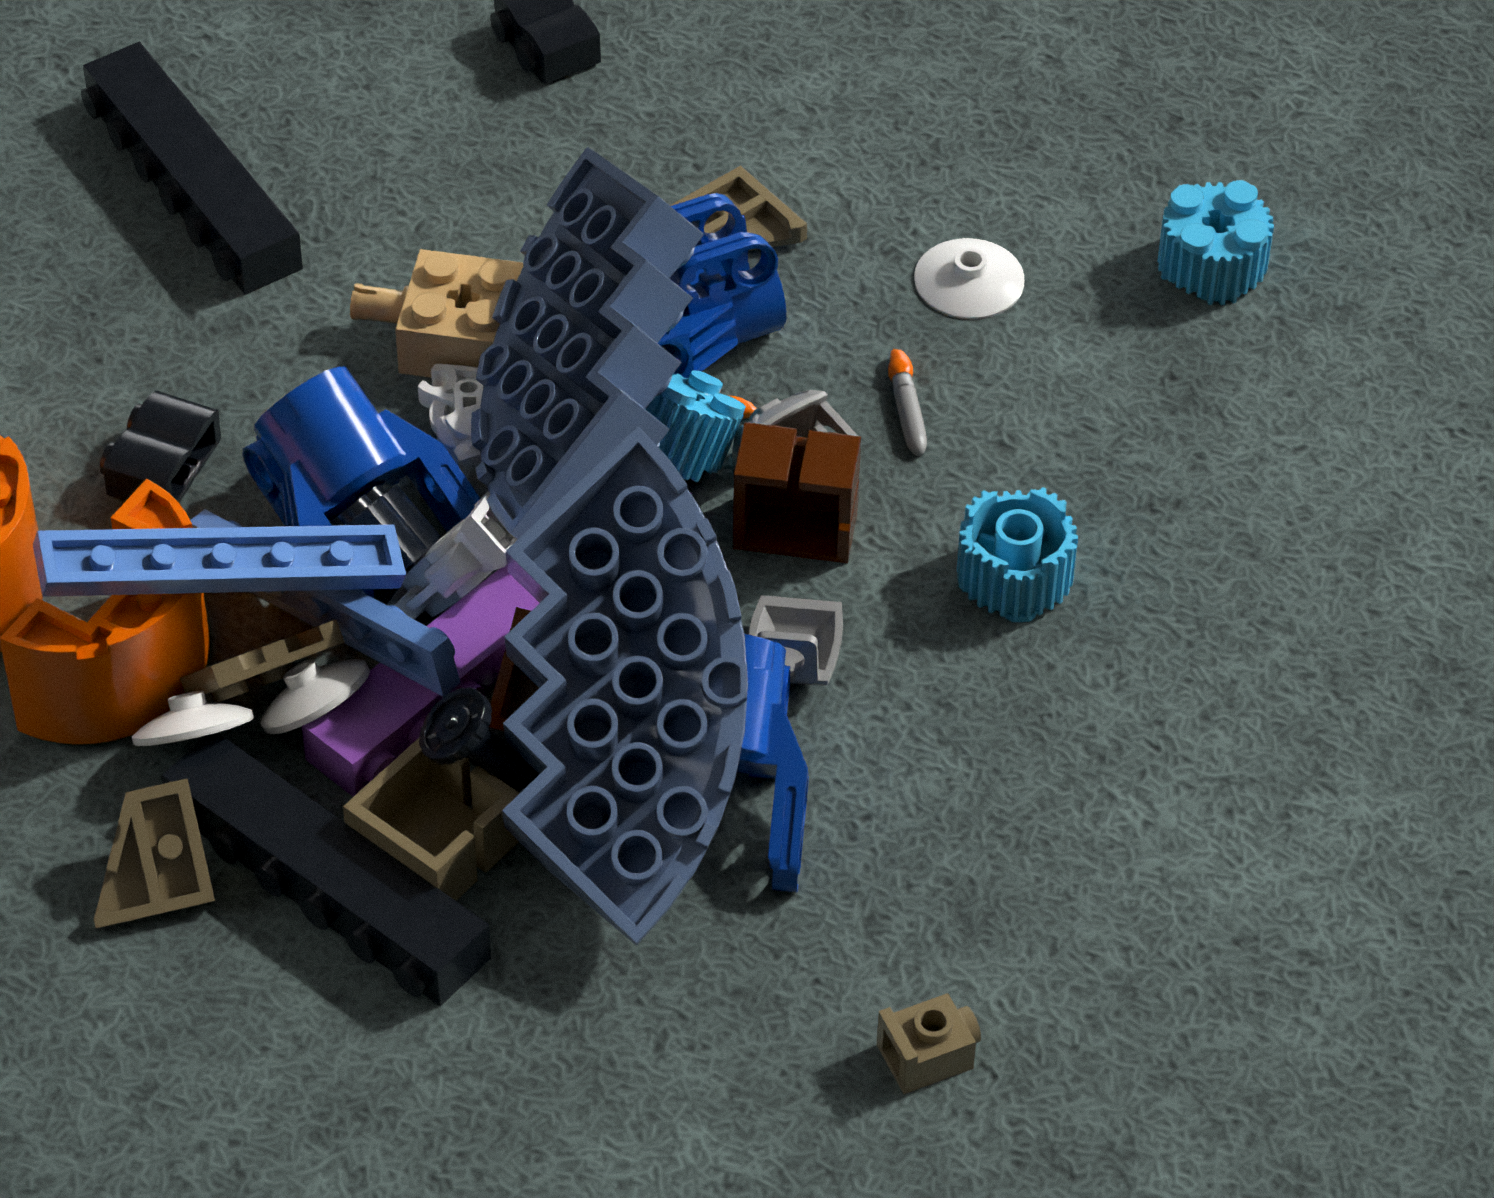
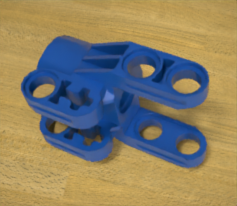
M719 193L707 194L671 206L704 233L703 237L696 244L694 253L689 261L678 268L670 277L674 283L692 296L693 299L684 309L679 323L673 329L666 332L658 342L660 346L664 345L666 350L681 362L674 375L680 374L684 378H689L693 370L702 372L740 343L781 330V328H784L787 320L783 287L777 271L778 257L776 251L761 235L747 233L744 215H741L740 210L728 197ZM723 210L728 212V220L722 229L714 233L704 232L705 222L711 214ZM760 249L761 258L756 266L750 269L748 250Z
M345 366L328 369L312 377L277 401L254 424L257 441L243 448L242 452L248 472L285 526H332L329 521L342 514L379 483L387 491L399 484V480L408 475L446 532L465 519L474 509V504L481 499L443 443L386 409L378 413ZM362 589L366 595L374 598V589Z
M744 634L748 692L745 734L737 773H747L751 777L775 779L768 850L769 866L773 869L772 890L798 892L799 884L797 882L801 868L809 776L807 764L787 716L791 666L785 665L786 649L781 644L765 638Z

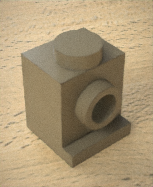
M948 993L897 1012H893L891 1007L879 1011L877 1047L903 1094L974 1069L976 1043L981 1041L978 1021L970 1007L964 1006L957 1009Z

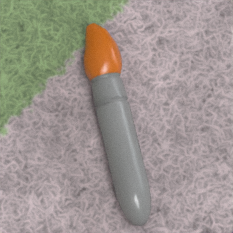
M893 349L890 353L888 377L893 383V392L903 436L908 449L914 455L921 456L926 450L927 435L916 388L912 379L913 365L904 351Z

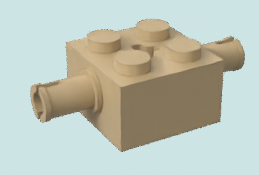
M420 249L409 286L406 285L404 290L364 286L363 284L356 283L351 296L350 316L354 320L365 319L397 324L395 330L398 370L401 374L431 377V369L435 364L463 365L478 368L481 354L493 344L499 327V323L492 318L500 293L506 280L514 279L517 281L523 268V262Z

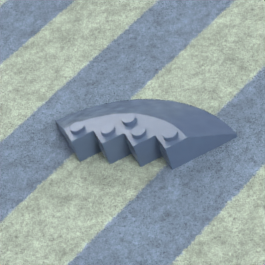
M588 146L549 200L547 206L554 212L539 238L535 235H529L520 250L525 255L523 268L517 281L514 279L506 280L492 315V318L499 323V327L493 344L480 356L476 380L483 385L480 408L474 411L471 417L472 446L478 449L481 455V463L475 469L478 480L484 483L490 492V496L486 500L494 516L516 539H519L636 427L639 426L658 447L660 446V441L670 430L645 409L654 397L664 392L672 379L673 373L681 364L678 359L661 347L658 342L666 332L673 329L679 323L684 309L693 299L692 296L674 283L670 277L678 268L689 261L694 253L696 244L703 237L704 233L658 195Z
M639 426L505 551L508 573L539 602L528 615L504 636L507 657L539 687L503 723L505 741L539 775L502 810L504 827L550 873L636 946L666 914L697 870L720 825L736 778L745 734L748 692L745 635L741 621V612L735 584L730 570L727 569L717 542V536L709 520L704 517L698 503L689 492L687 483L671 460Z

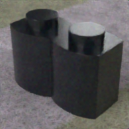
M494 0L495 12L491 13L490 21L497 39L501 43L509 41L515 49L522 69L526 73L534 72L542 83L552 82L601 62L600 33L589 15L580 6L574 4L573 0Z
M154 391L143 404L139 403L132 409L127 422V430L116 442H110L103 451L100 460V473L104 475L106 495L126 501L148 479L162 487L180 503L192 485L195 476L200 473L221 440L219 411L167 393Z
M379 483L338 516L344 525H395L405 570L441 538V535L398 484L387 492Z

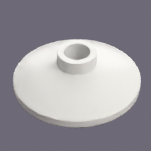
M962 238L949 240L929 249L916 265L914 282L920 297L934 310L954 318L976 320L996 316L1011 308L1023 292L1024 273L1018 260L1003 247L985 240Z
M309 659L297 664L283 676L287 687L272 701L261 719V726L268 734L288 732L328 713L348 699L363 685L370 673L367 663L362 659L336 661L318 667L314 659Z
M204 691L187 692L168 698L170 711L142 726L132 735V741L135 746H151L198 738L245 724L254 718L251 709L239 705L208 703L205 700Z

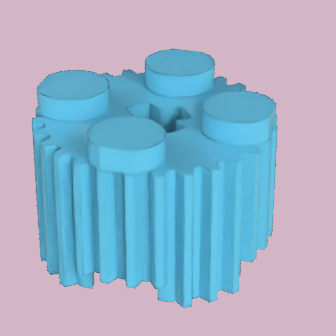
M1244 180L1232 181L1226 187L1223 186L1222 182H1218L1217 186H1212L1210 182H1206L1205 187H1201L1199 184L1194 186L1189 184L1179 185L1171 193L1168 207L1164 209L1157 260L1159 263L1158 270L1162 271L1161 278L1172 283L1176 282V288L1178 289L1186 288L1187 294L1196 292L1197 297L1207 300L1208 305H1213L1214 301H1218L1220 305H1225L1226 300L1236 303L1241 293L1244 295L1248 293V287L1255 289L1257 282H1262L1263 276L1267 273L1274 224H1272L1273 216L1269 215V207H1263L1264 201L1262 199L1257 200V188Z
M696 370L691 371L689 378H684L680 374L674 375L673 373L668 387L660 395L654 397L645 410L670 429L660 441V450L671 460L683 479H692L695 482H699L704 470L712 474V472L717 473L718 469H721L744 416L743 413L746 406L730 396L720 394L723 383L719 379Z
M1044 487L1040 490L1032 489L1027 495H1022L1021 490H1016L1015 495H1010L1008 491H1003V496L1000 497L997 495L998 491L989 493L983 490L981 491L980 498L974 496L972 504L966 505L964 521H961L957 558L959 588L963 592L968 593L970 601L977 599V606L979 608L987 606L989 613H993L996 610L1000 611V616L1005 617L1011 622H1029L1035 618L1036 614H1043V608L1054 609V602L1061 604L1063 602V595L1068 596L1070 587L1073 585L1078 543L1077 527L1072 525L1073 518L1066 516L1067 502L1065 500L1058 501V494L1056 493L1046 494L1047 489Z

